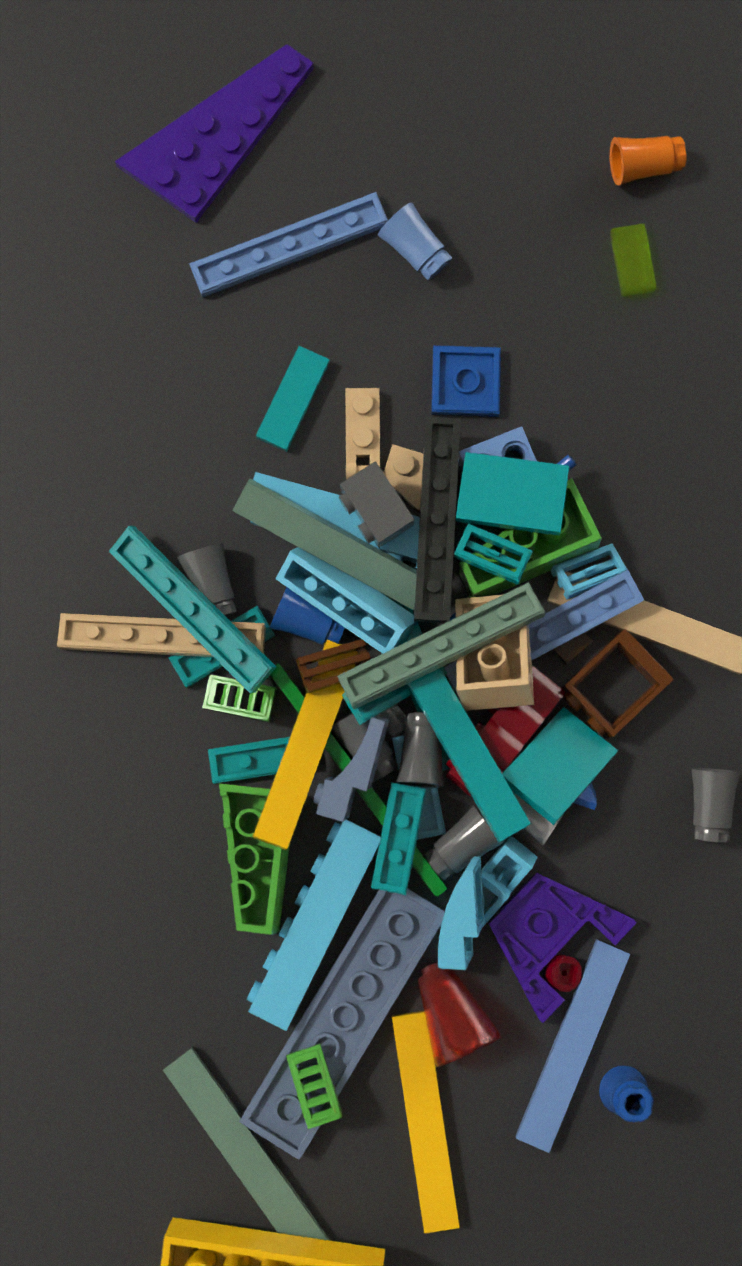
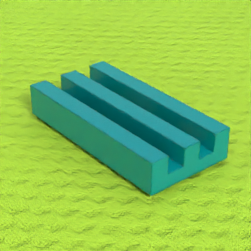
M468 523L455 550L454 558L518 585L533 551ZM470 536L476 537L522 558L520 561H517L470 541L469 538ZM467 548L476 553L484 555L488 558H491L495 561L516 569V571L513 572L511 570H508L483 558L464 551V549Z

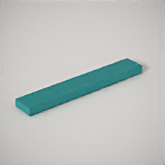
M128 526L109 552L250 694L255 693L275 670L276 666L135 526Z
M438 668L408 683L407 686L498 843L529 826L531 823L442 670Z

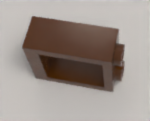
M624 629L561 688L566 693L563 696L566 703L576 712L581 709L590 718L587 721L589 727L602 737L605 734L610 738L614 737L674 679ZM617 648L647 679L651 686L610 724L576 686Z

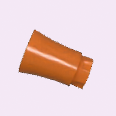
M614 137L611 141L610 168L613 180L618 186L638 179L671 174L672 171L682 170L686 165L687 154L682 137Z

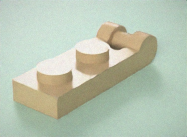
M346 388V480L368 466H356V458H370V464L376 461L380 467L379 388Z

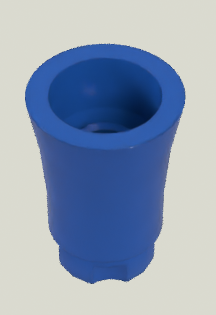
M287 587L269 627L270 629L309 639L321 645L327 640L339 643L345 629L344 626Z
M617 1066L610 1069L603 1076L600 1082L599 1094L603 1105L610 1112L619 1115L622 1119L629 1122H642L652 1113L653 1097L648 1089L646 1079L637 1069L630 1066ZM630 1094L634 1095L633 1100L627 1102V1096Z

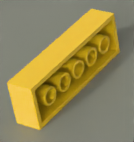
M172 1217L164 1236L161 1266H383L385 1249Z

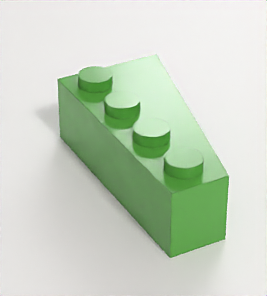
M572 478L567 481L560 536L515 529H506L498 535L533 551L519 584L551 571L554 565L598 549L602 539ZM490 543L483 545L517 561H520L522 558ZM476 552L472 553L508 570L516 571V569ZM460 562L459 575L470 598L492 596L517 585L468 563Z
M219 784L224 808V828H226L228 864H230L232 875L231 888L236 930L270 935L280 932L289 846L284 850L252 837L270 789Z

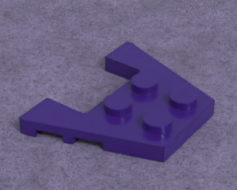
M535 873L488 924L536 1016L544 1023L564 1002V999L539 975V972L587 921L591 922L615 946L637 922L633 918L543 875Z

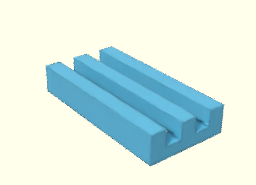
M613 543L554 565L551 573L553 577L557 576V584L560 588L564 589L563 595L568 600L628 569ZM610 555L611 557L608 561L593 565L567 576L565 573ZM617 567V569H614L612 571H609L607 573H604L602 575L596 576L594 578H591L589 580L572 586V584L575 582L586 579L608 569Z

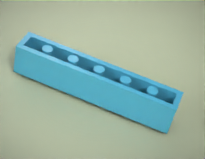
M255 472L253 480L367 542L358 529V525L362 522L355 512L350 515L338 498L340 495ZM412 515L415 519L414 526L378 548L374 541L368 543L401 562L404 560L416 564L415 569H417L420 517ZM250 521L251 524H253V525H255V526H258V527H261V526H259V525L253 523L252 521Z
M348 819L342 825L337 822L334 823L326 839L332 845L326 856L319 853L310 871L316 877L310 888L303 885L294 903L300 906V909L295 919L287 917L278 935L284 938V941L279 951L271 949L262 967L268 970V973L263 983L255 981L246 999L252 1002L248 1012L287 1031L376 852L381 836Z

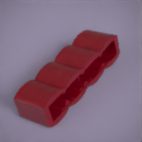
M532 666L534 705L490 708L488 712L492 714V717L485 725L479 721L475 726L501 773L504 772L565 694L562 688L534 666ZM449 759L445 765L450 770L445 776L472 798Z

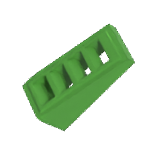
M210 674L202 708L270 722L277 688L261 685L255 693L250 694L247 710L241 709L245 688L236 679ZM223 684L224 689L221 703L216 704L214 699L217 685ZM231 686L237 687L233 707L227 706ZM258 692L264 693L260 712L254 711Z
M319 1043L287 1054L286 1058L307 1128L311 1129L340 1119L342 1117V1109L321 1044ZM317 1058L318 1064L302 1070L298 1069V1063ZM321 1072V1079L303 1084L302 1078ZM323 1087L326 1088L327 1093L308 1099V1092ZM330 1102L331 1108L313 1114L312 1107Z

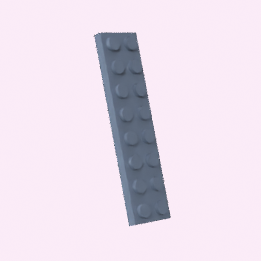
M408 888L406 895L378 890L239 1120L241 1124L298 1160L301 1159L320 1125L311 1129L307 1128L286 1055L320 1043L338 1097L442 924L444 910ZM313 1058L297 1065L298 1069L302 1070L316 1065L318 1062L317 1058ZM321 1072L302 1078L303 1084L321 1079ZM323 1087L308 1092V1099L327 1093L326 1088ZM327 1102L312 1107L311 1109L314 1114L319 1111L331 1108L330 1102Z

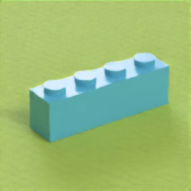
M299 547L289 552L276 577L277 581L382 654L404 644L417 622H414L413 614L378 590Z

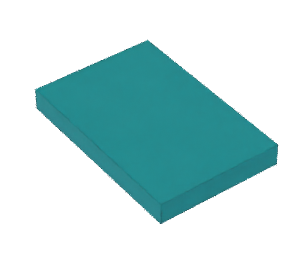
M465 452L456 522L560 536L569 466Z
M563 707L502 775L516 795L551 824L555 825L613 759L618 750Z

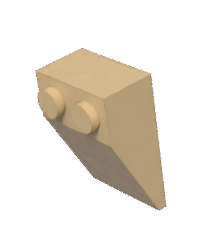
M502 595L455 599L456 618ZM528 625L456 660L457 692L465 711L534 705Z

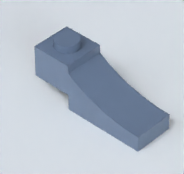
M378 716L372 717L364 739L347 767L336 778L330 776L325 779L324 784H318L313 802L318 804L316 814L342 822L349 818L356 789L367 791L372 787L389 719Z

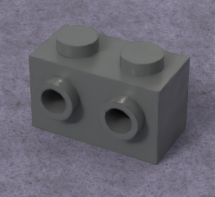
M376 461L340 484L342 495L338 498L349 515L353 512L356 513L362 522L358 525V529L368 543L374 541L378 548L414 526L415 519Z

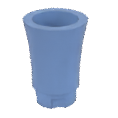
M412 202L396 212L378 233L381 239L392 246L417 272H421L427 280L433 279L452 260L450 254L444 250L445 246L427 226Z

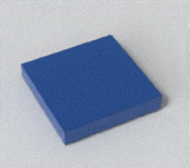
M433 346L431 415L499 416L501 348Z

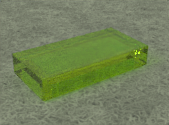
M645 223L612 228L610 237L621 295L628 296L655 291L657 287Z

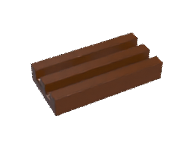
M360 639L297 658L296 662L307 694L341 684L337 676L313 683L310 677L369 661L370 655L366 651L365 641ZM358 650V655L307 670L306 665Z

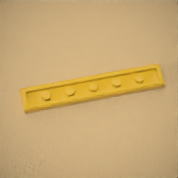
M327 640L323 650L340 646V644ZM353 651L319 661L316 667L352 657L359 653L358 651ZM355 664L313 676L311 682L340 675L353 669ZM341 684L306 693L252 836L253 838L284 850L288 848L342 702V694L345 693Z
M427 1011L392 1015L424 1234L460 1228Z

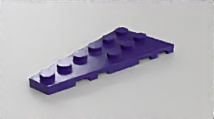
M286 44L115 161L116 166L197 223L313 71L314 63Z

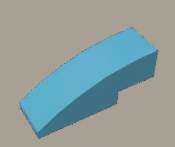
M512 836L504 841V844L499 847L481 869L484 925L509 898L513 889L533 868L537 859L534 853Z
M473 856L456 884L446 906L438 943V969L466 970L472 959V937L479 936L485 923L480 856Z

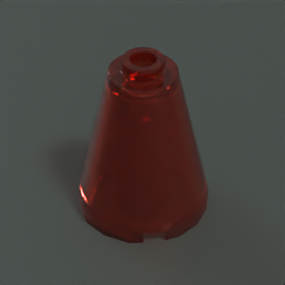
M438 962L421 970L423 976L418 979L433 1059L437 1067L463 1058L481 1048L482 1045L486 1047L502 1038L497 1027L453 969L438 968Z

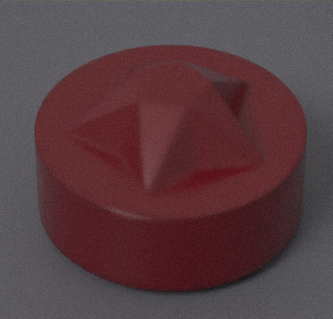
M563 954L557 955L547 964V982L554 989L563 992L572 991L579 985L582 979V967L578 960Z

